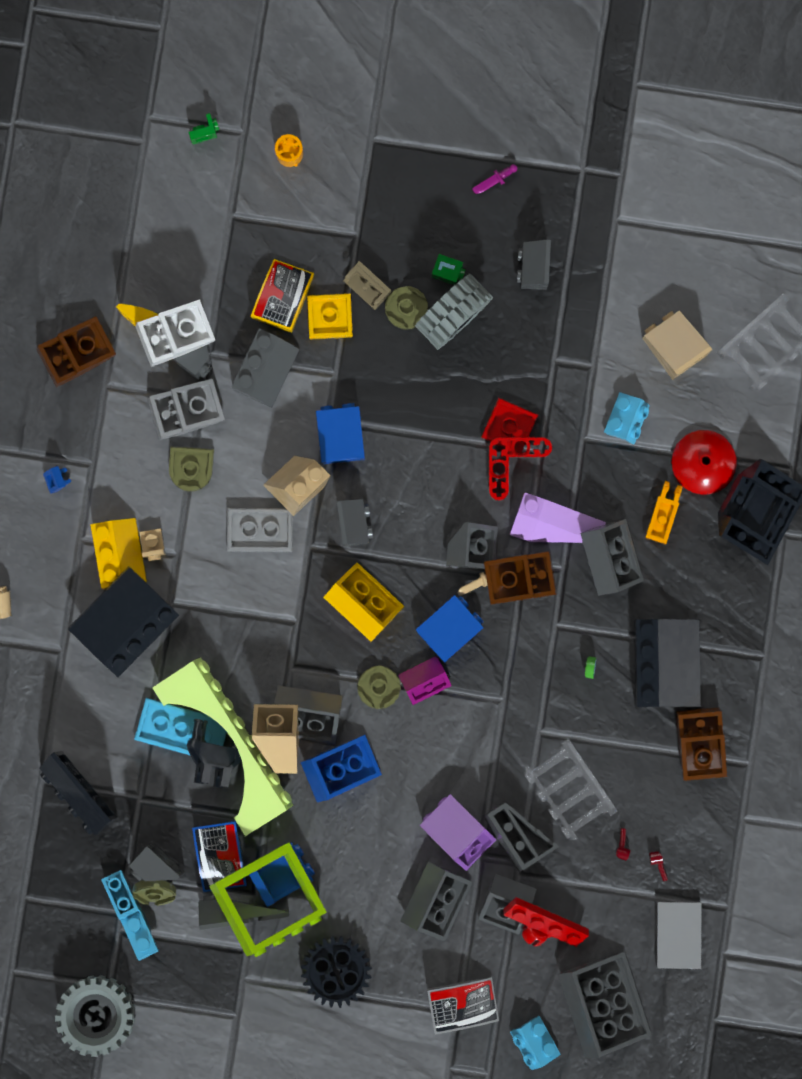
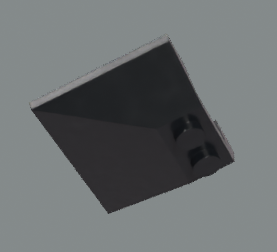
M759 459L738 474L718 511L719 536L762 563L769 565L802 502V485L769 463Z

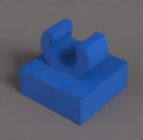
M56 466L43 473L50 494L60 491L71 482V479L64 480L62 474L67 472V468L59 469V466Z

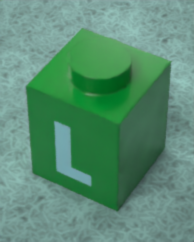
M439 254L432 272V278L456 285L457 281L463 279L466 269L462 268L463 262Z

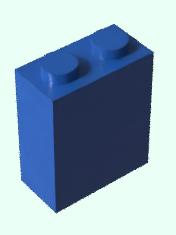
M354 403L343 404L342 408L333 409V406L320 407V411H316L322 465L365 460L359 406L355 407Z
M454 595L415 630L444 663L484 628L481 625L484 621L476 612L474 614L469 612L467 609L469 604L461 596L457 598Z

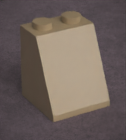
M680 310L675 314L671 311L662 318L664 322L656 326L654 323L645 330L646 335L642 338L672 380L702 360L713 350Z
M294 456L264 484V487L294 516L325 487L330 475L316 460Z
M254 704L252 740L275 773L297 774L299 748L298 705Z

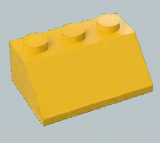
M136 518L90 524L101 589L106 590L128 566L147 582Z
M359 563L350 568L323 597L371 642L405 607Z

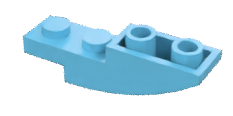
M122 870L101 879L137 959L140 961L158 952L159 949L152 936L150 926L139 903L133 898L132 889Z

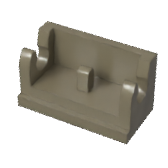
M360 261L357 262L343 280L374 310L391 294V289Z

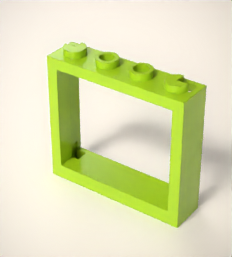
M290 842L209 886L246 956L254 954L255 957L262 955L267 952L265 947L271 944L275 947L286 941L284 938L290 933L292 936L297 935L304 930L302 926L307 923L310 926L322 920L321 916L327 913ZM284 856L314 912L255 945L225 888Z

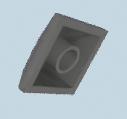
M465 522L448 543L446 566L485 569L484 561L496 560L498 527Z

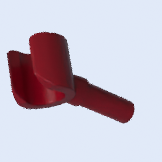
M621 828L620 843L616 856L626 861L631 850L624 847L626 829Z
M650 852V864H658L662 880L667 881L668 877L664 869L661 853Z

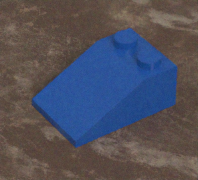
M365 735L300 762L317 802L329 800L382 775Z

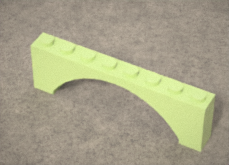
M201 657L190 662L153 687L163 706L178 704L201 711L218 722L233 739L242 759L245 780L242 804L238 815L234 819L245 836L294 806L290 794L284 791L280 785L278 775L270 769L267 760L252 740V735H249L245 729L244 721L236 715L232 702L225 697L221 691L220 683L213 678L209 665Z

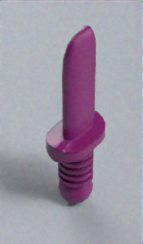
M512 164L507 169H503L502 172L500 171V173L496 169L493 171L495 175L478 184L472 190L474 193L479 194L499 182L501 185L504 184L503 178L505 179L508 175L510 176V174L516 172L517 166Z

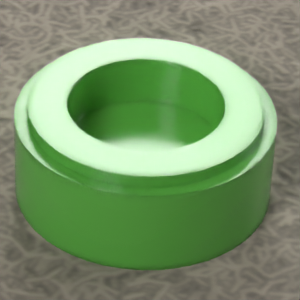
M587 657L586 678L594 679L597 657Z

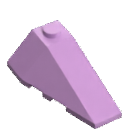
M524 493L510 535L528 542L582 543L580 533L605 525L606 522L546 499Z

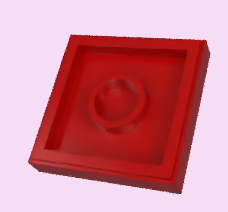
M498 398L481 438L491 442L496 437H529L538 415ZM497 441L496 445L505 448V445H502L501 441ZM524 441L516 442L514 446L516 452L522 453L526 444Z

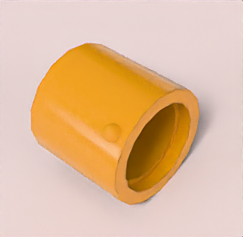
M286 134L278 138L275 143V153L279 163L286 167H297L304 153L299 138Z

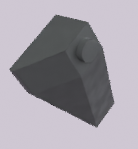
M214 894L205 895L203 900L198 901L200 930L230 925ZM231 899L244 924L254 920L264 921L289 917L290 915L288 910Z

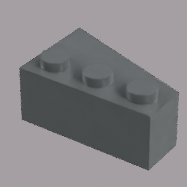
M506 802L483 815L518 871L528 868L559 847Z

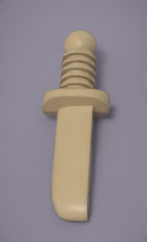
M483 572L479 573L480 578L461 587L458 590V595L462 596L480 586L486 587V574Z

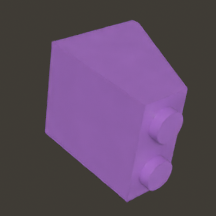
M451 794L448 797H444L438 803V807L432 813H428L420 824L427 834L466 871L497 840Z

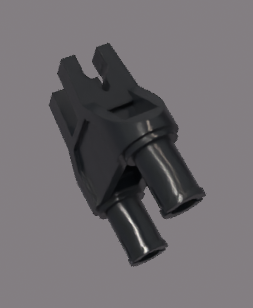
M194 719L192 737L187 740L188 752L196 764L194 783L209 784L213 768L215 769L213 787L228 788L232 769L242 761L233 739L229 747L206 743L205 733L208 721Z

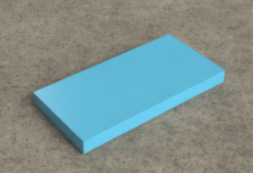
M146 698L134 740L190 755L187 749V740L192 737L194 719L208 721L205 733L206 743L223 746L227 731L218 722L204 713L171 704L163 706L161 701Z

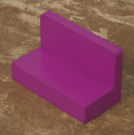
M437 656L398 675L413 705L452 686Z

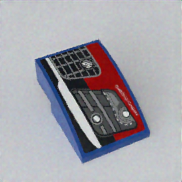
M236 821L192 828L203 892L212 891L209 887L210 885L244 867ZM246 877L229 885L225 889L247 886Z

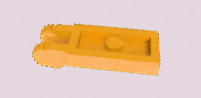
M668 481L664 482L660 496L657 498L645 536L647 539L663 544L667 543L683 487L677 485L673 500L667 499L665 497L670 487V482Z

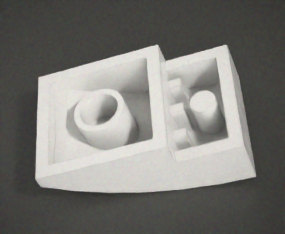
M200 299L161 312L158 316L137 322L135 326L151 367L187 354L215 341Z

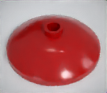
M698 430L687 434L677 443L672 454L671 465L676 480L683 488L695 494L708 495L722 490L729 484L735 474L737 460L732 445L724 436L710 430ZM703 457H707L710 462L708 465H704L702 463Z

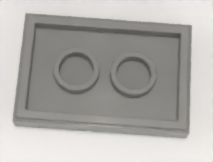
M228 508L227 552H293V515L286 508Z
M657 902V968L701 969V902Z

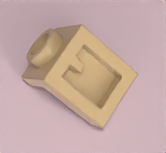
M162 529L139 532L143 558H148V561L160 560L161 555H166Z

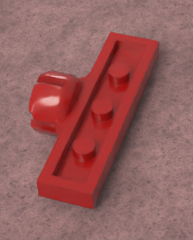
M517 897L504 908V916L524 924L522 927V937L526 943L533 946H541L548 938L554 937L577 947L589 936L588 928Z

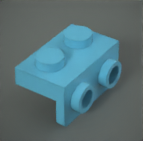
M619 392L604 433L626 440L634 445L636 439L641 434V427L644 419L649 414L650 405L640 398Z
M540 1016L534 1017L521 1027L510 1031L514 1044L520 1049L525 1064L531 1070L541 1068L561 1055Z

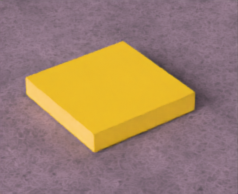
M351 294L307 296L309 339L353 337Z

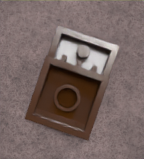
M93 317L57 334V337L37 346V352L56 387L75 379L116 355L97 317Z
M549 551L484 561L491 605L557 595L551 552Z
M718 707L676 711L683 781L727 777L725 736L723 733L721 709Z

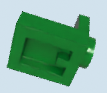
M210 113L206 114L209 126L199 125L192 128L193 131L189 132L192 145L217 138L215 131L219 130L216 118H211Z

